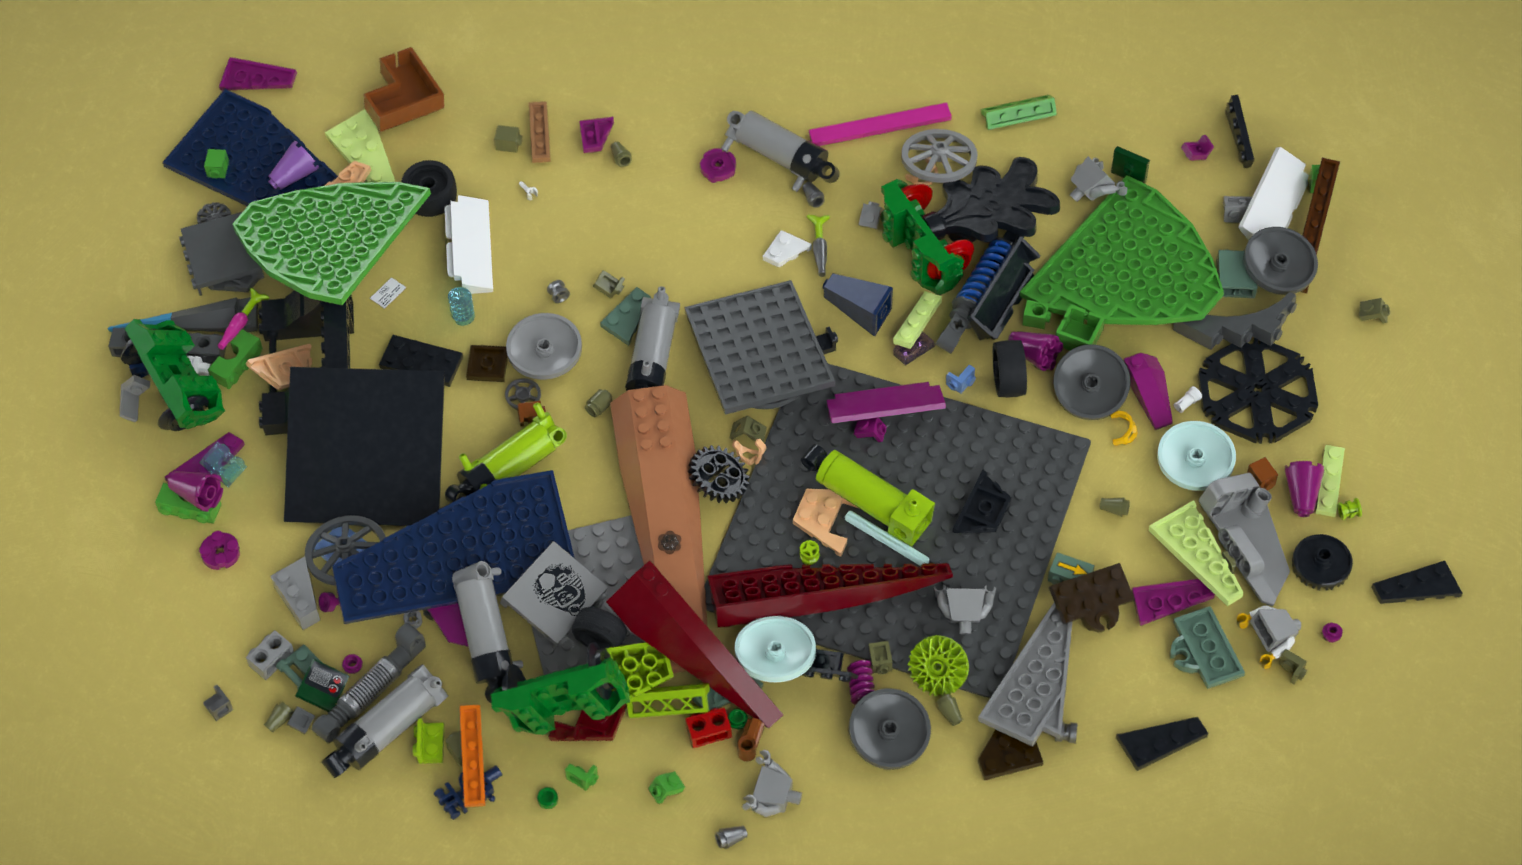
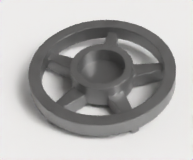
M521 378L514 380L508 385L505 397L509 406L518 410V406L513 404L512 400H518L521 403H525L528 400L540 401L541 391L538 384L533 380ZM529 383L531 385L528 387H519L517 384ZM514 386L516 388L515 395L508 397L510 389ZM533 387L538 391L537 397L531 395L530 391Z

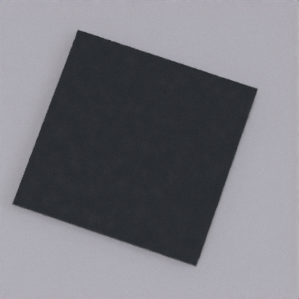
M290 367L284 522L326 523L338 517L351 515L366 517L378 525L411 526L436 513L440 509L445 371Z

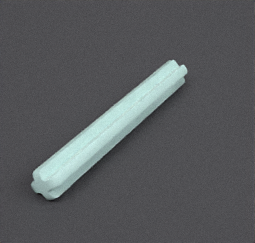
M848 511L845 520L919 566L929 563V557L855 512Z

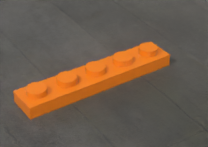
M480 705L460 706L464 807L485 806Z

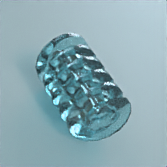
M464 287L451 289L448 293V300L452 318L458 325L470 324L475 318L470 291Z

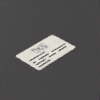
M390 278L370 299L386 308L406 287L395 279Z

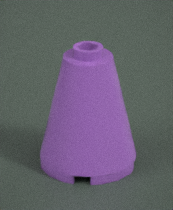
M297 141L290 145L268 176L270 178L268 182L274 189L279 188L281 190L319 169L318 165H313L315 160L302 146L299 148L296 146Z

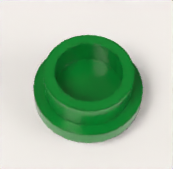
M733 710L728 715L731 728L742 729L746 726L748 718L742 710Z

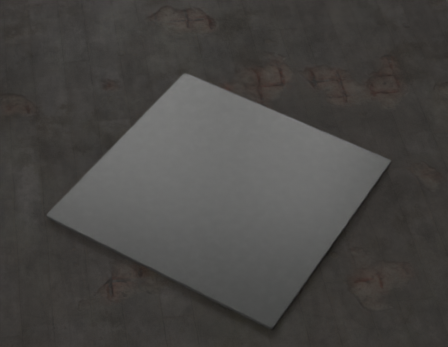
M828 364L836 386L799 395L791 403L780 407L765 442L766 451L762 454L759 464L755 465L749 479V485L746 487L747 490L741 498L709 575L780 565H792L793 568H802V565L806 564L800 560V545L807 540L815 541L819 545V560L811 565V568H821L822 564H830L835 568H839L841 564H874V567H883L884 564H892V567H903L904 564H912L921 567L845 520L848 511H853L888 532V526L859 508L842 504L830 533L847 538V545L841 557L836 555L835 551L831 548L823 546L821 541L814 536H809L793 524V518L806 489H828L816 481L815 478L818 470L814 472L808 470L803 466L800 459L812 444L821 446L826 451L827 456L833 450H837L908 495L914 489L935 503L932 522L912 548L929 557L928 564L949 563L953 577L884 600L790 618L801 622L811 631L816 645L870 662L869 643L889 641L892 668L912 674L911 670H908L910 667L908 665L910 652L921 640L934 635L949 637L963 648L969 661L968 677L959 689L990 699L1016 658L1091 441L1084 437L944 397L945 409L879 417L887 427L883 442H878L874 437L857 438L854 435L858 420L831 423L828 419L826 400L835 399V394L900 386L901 384ZM982 470H985L988 473L987 476L993 482L996 481L1001 489L1006 491L1011 497V503L997 531L989 533H953V527ZM707 578L705 583L706 609L714 613ZM943 585H945L947 590V588L984 589L985 585H987L988 591H993L994 587H996L993 607L986 618L980 619L979 623H971V634H959V623H951V620L946 618L939 608L937 597L934 595V586H936L937 590H942Z

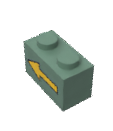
M1057 552L1049 570L1048 581L1054 585L1093 572L1095 565Z

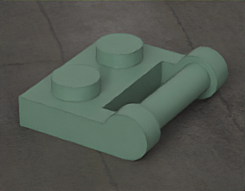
M303 644L286 659L280 660L276 668L280 672H284L299 689L302 679L290 666L294 664L305 675L312 660H320Z

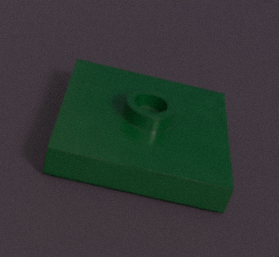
M1117 146L1114 150L1111 173L1122 178L1128 175L1146 184L1150 160Z

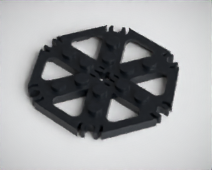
M1254 338L1253 344L1246 342L1241 348L1230 344L1207 357L1203 362V367L1207 369L1200 368L1198 372L1203 413L1205 412L1206 417L1209 415L1215 416L1211 419V423L1215 424L1216 427L1253 443H1256V437H1258L1259 444H1262L1263 437L1268 438L1269 443H1272L1274 437L1275 442L1310 423L1314 414L1309 411L1315 413L1317 411L1318 398L1313 368L1309 369L1310 363L1306 365L1301 364L1304 361V357H1300L1301 354L1275 343L1270 346L1259 340L1258 344V339ZM1267 349L1285 356L1288 361L1265 373L1262 352ZM1234 351H1240L1242 353L1245 374L1222 365L1220 359ZM1304 377L1307 382L1309 395L1307 397H1300L1281 388ZM1211 381L1234 392L1218 401H1213L1210 398L1208 382ZM1255 387H1256L1257 389H1260V388H1261V392H1259V391H1256V392H1255V391H1254ZM1250 407L1253 428L1242 427L1231 422L1229 418ZM1271 407L1297 418L1283 427H1276L1273 423Z

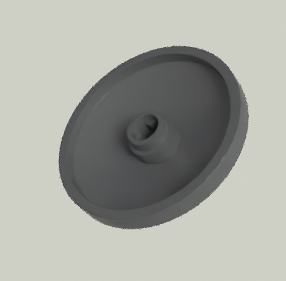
M1268 227L1259 230L1250 238L1243 254L1244 266L1251 279L1261 288L1275 294L1287 295L1289 292L1293 294L1301 292L1311 284L1318 270L1317 255L1310 242L1298 232L1285 227Z
M1083 345L1072 349L1059 361L1053 379L1054 392L1060 405L1071 415L1084 420H1100L1118 411L1126 401L1130 390V374L1125 362L1113 350L1100 345Z
M879 689L865 695L854 707L849 720V737L855 751L867 763L881 769L894 770L913 764L926 750L931 736L930 719L924 706L914 696L898 689Z

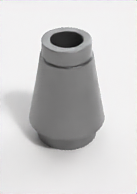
M811 182L803 185L808 204L814 208L820 207L825 201L824 194Z
M744 826L722 828L715 832L718 847L725 849L748 836Z

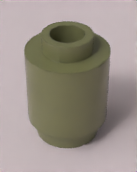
M599 389L586 402L585 410L593 417L601 415L610 406L612 395L607 390Z

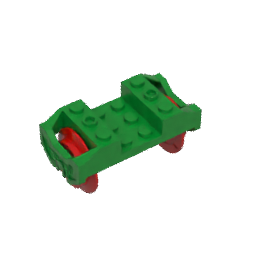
M896 179L881 186V192L884 195V210L880 214V220L883 222L882 235L887 243L889 242L892 248L905 242L906 247L912 250L911 276L921 287L939 296L953 290L962 279L963 271L971 262L974 252L972 242L969 240H958L948 244L945 239L941 241L937 239L921 217L925 215L923 210L928 206L933 195L932 189L928 185L913 184L908 186L906 182Z

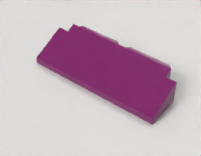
M929 382L835 394V399L826 400L828 419L831 423L946 408L940 385L930 386Z

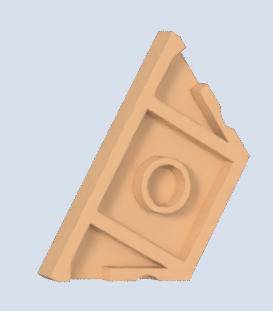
M311 344L248 359L246 366L277 390L288 388L290 385V367H311Z

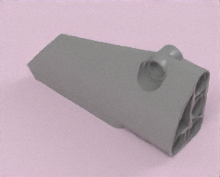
M1251 473L1215 480L1209 484L1198 501L1219 531L1218 537L1228 554L1234 557L1236 566L1260 602L1273 607L1290 573V569L1268 508V503L1272 496L1268 490L1260 487Z

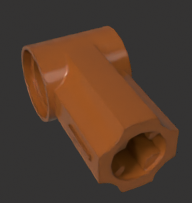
M748 719L742 737L738 740V756L743 761L749 762L756 757V749L765 727V723L761 722L760 719Z

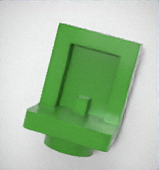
M675 771L656 776L649 787L651 795L658 804L663 803L667 796L682 793L685 789V785Z

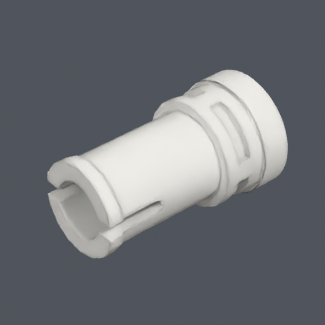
M1192 386L1179 401L1174 403V408L1179 413H1183L1192 403L1195 404L1202 398L1201 392Z

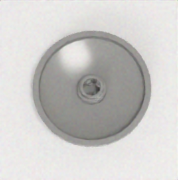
M540 313L524 318L512 328L507 338L506 350L511 365L519 373L529 378L546 380L562 376L576 365L581 356L582 341L577 327L570 320L557 314Z

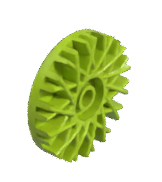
M941 635L929 636L921 640L910 652V661L908 662L910 666L908 670L912 672L910 678H914L913 683L917 682L919 684L918 689L922 688L923 692H930L929 695H942L943 697L952 692L954 693L964 684L968 677L969 661L963 648L949 637Z

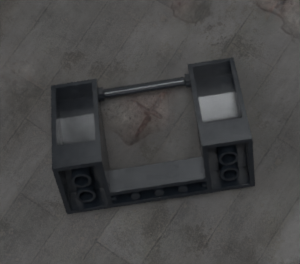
M295 290L282 299L262 300V308H259V318L262 319V323H259V333L263 334L265 341H269V354L277 352L276 340L322 336L324 342H321L322 354H325V358L321 359L322 366L320 368H350V334L354 333V303L352 294L343 305L310 299ZM269 384V393H262V401H259L260 413L262 412V417H259L260 429L263 428L265 436L288 434L289 389L277 392V389Z

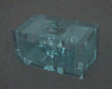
M218 441L199 462L210 473L219 475L222 478V483L228 488L247 468L244 465L245 462L240 457H235L230 453V449L225 444H220ZM224 461L227 462V464H226L225 466H223V465L221 464V463H223Z

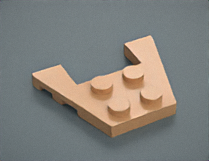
M806 489L793 518V524L809 536H814L821 541L823 546L831 548L835 551L836 555L841 557L847 545V538L830 533L842 504L855 508L858 507L829 489Z

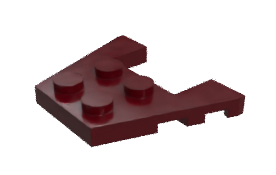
M627 703L612 715L606 716L601 720H593L582 709L575 727L555 721V730L550 732L548 738L550 741H613L627 708Z

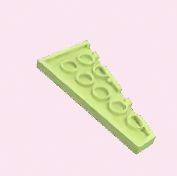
M1194 500L1151 524L1149 532L1224 604L1229 606L1243 597V590L1234 574H1231L1226 559H1223L1221 550L1210 529L1206 527L1203 521L1204 518L1198 512Z

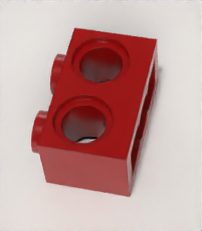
M725 707L721 709L714 708L702 714H692L685 718L686 729L692 748L732 738V730ZM715 722H722L721 725H714ZM696 727H701V728H703V729L700 730V731L694 730V728H696Z

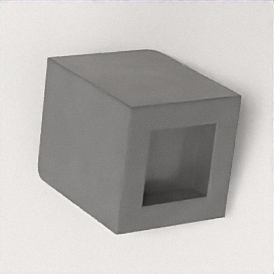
M215 685L216 694L204 701L203 704L213 718L218 721L233 711L230 700L220 687Z

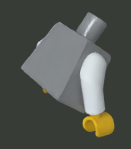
M1267 605L1251 611L1249 615L1240 613L1237 616V622L1245 620L1239 624V627L1241 629L1247 628L1250 621L1266 651L1272 652L1270 655L1264 654L1260 658V663L1263 660L1269 661L1264 666V669L1270 668L1272 660L1275 658L1279 659L1285 649H1291L1295 643V637L1301 629L1300 620H1292L1285 609H1275Z

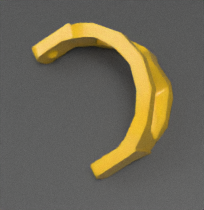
M1116 411L1111 414L1110 417L1112 419L1121 417L1130 422L1127 433L1121 438L1113 439V444L1115 446L1120 444L1127 445L1133 442L1138 432L1137 425L1132 417L1124 411Z

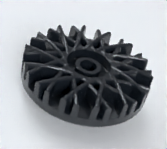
M1315 534L1304 538L1297 544L1293 553L1292 567L1294 566L1296 577L1300 576L1302 583L1306 581V586L1310 583L1313 585V589L1316 586L1317 590H1320L1321 587H1326L1325 590L1327 591L1328 588L1333 590L1336 585L1340 587V584L1343 585L1345 580L1348 579L1353 566V558L1348 547L1339 539L1330 535Z

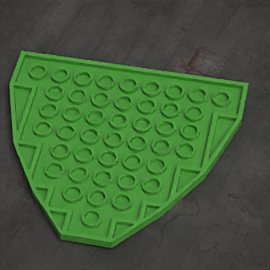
M1128 175L1122 180L1125 183V187H1127V194L1121 196L1117 194V191L1116 193L1109 194L1020 291V297L1025 300L1049 304L1048 311L1055 314L1065 315L1068 307L1072 304L1086 310L1084 320H1087L1088 313L1091 311L1104 316V324L1160 325L1203 320L1224 296V290L1213 258L1194 225L1157 189Z
M401 182L338 183L296 190L251 202L234 221L233 228L246 252L270 277L310 299L343 305L430 196L431 192L430 188Z

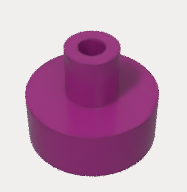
M323 592L319 596V607L322 612H333L336 606L339 605V599L332 592Z

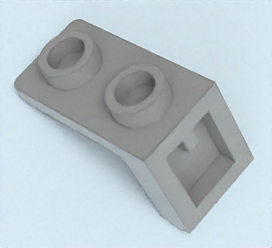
M133 375L121 384L120 417L132 422L138 420L139 395L150 388V381Z

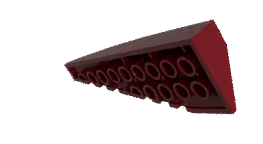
M650 560L606 601L633 634L703 683H709L710 688L751 717L760 719L768 729L784 716Z

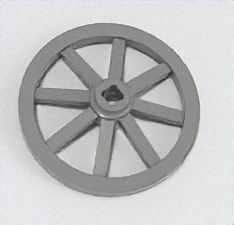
M931 129L916 133L907 139L902 147L901 159L906 170L915 177L929 182L946 183L962 179L974 170L977 164V149L970 139L960 133L945 129ZM935 138H945L946 140L936 141ZM927 139L931 145L917 143ZM953 141H956V142L962 144L963 146H948V145H950ZM910 149L926 151L910 159L908 156ZM952 152H969L971 156L970 161L968 162ZM931 156L925 170H921L914 165V163ZM950 158L964 167L952 172L947 159ZM936 161L942 162L946 171L945 174L930 173Z

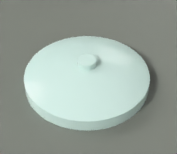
M1187 421L1171 427L1163 435L1159 443L1157 459L1161 471L1172 483L1188 490L1205 491L1213 481L1230 477L1236 462V450L1230 437L1215 425L1202 421Z
M783 616L763 617L749 623L740 631L735 641V657L738 663L751 677L765 682H785L801 676L811 667L816 656V642L811 631L801 622Z

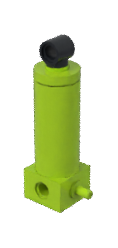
M812 444L800 459L803 466L813 472L818 470L815 478L818 483L888 526L889 534L911 547L932 522L935 507L933 501L914 489L908 495L837 450H833L827 456L826 451L821 446Z

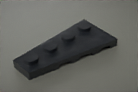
M1446 561L1373 583L1371 587L1380 604L1406 602L1409 599L1420 601L1433 597L1443 599L1445 596H1454L1455 598L1462 597L1463 594Z
M1194 717L1117 734L1116 739L1135 769L1139 771L1208 737V731L1200 719Z

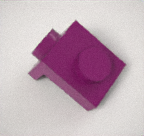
M1202 135L1198 142H1184L1181 147L1189 160H1206L1214 148L1206 135Z
M879 417L862 419L857 421L854 435L857 438L874 437L878 442H883L887 427Z

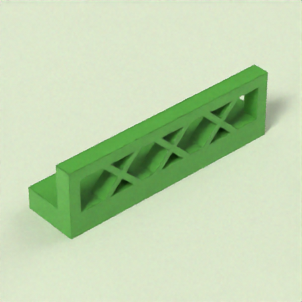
M1048 94L981 109V114L985 116L987 129L990 130L1055 116L1057 111L1055 98Z

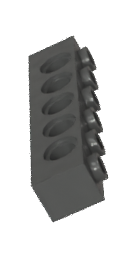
M125 327L113 328L108 345L112 357H121L126 343L130 340L124 329ZM189 333L195 346L186 356L201 357L203 362L213 364L219 356L224 358L226 347L221 350L217 346L223 337L222 335Z

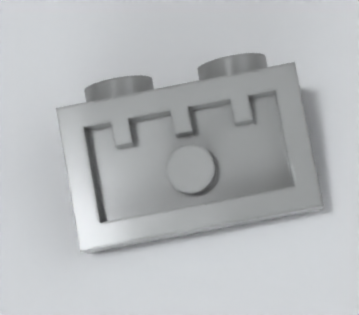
M1223 196L1224 222L1240 223L1252 197Z

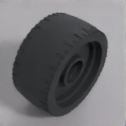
M434 160L418 162L410 166L402 177L401 183L430 188V196L415 213L419 216L433 217L445 213V207L451 205V201L455 202L457 187L454 175L450 168L441 162Z
M1005 340L993 343V373L998 397L1008 398L1026 395L1027 368L1021 340Z

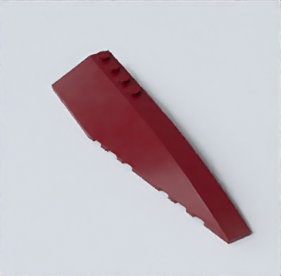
M949 563L922 564L921 567L912 564H904L903 567H892V564H884L883 567H874V564H841L839 568H835L830 564H822L821 568H811V565H802V568H793L792 565H780L708 575L707 578L717 626L730 627L739 624L747 625L763 617L783 616L790 618L868 604L953 577V573Z

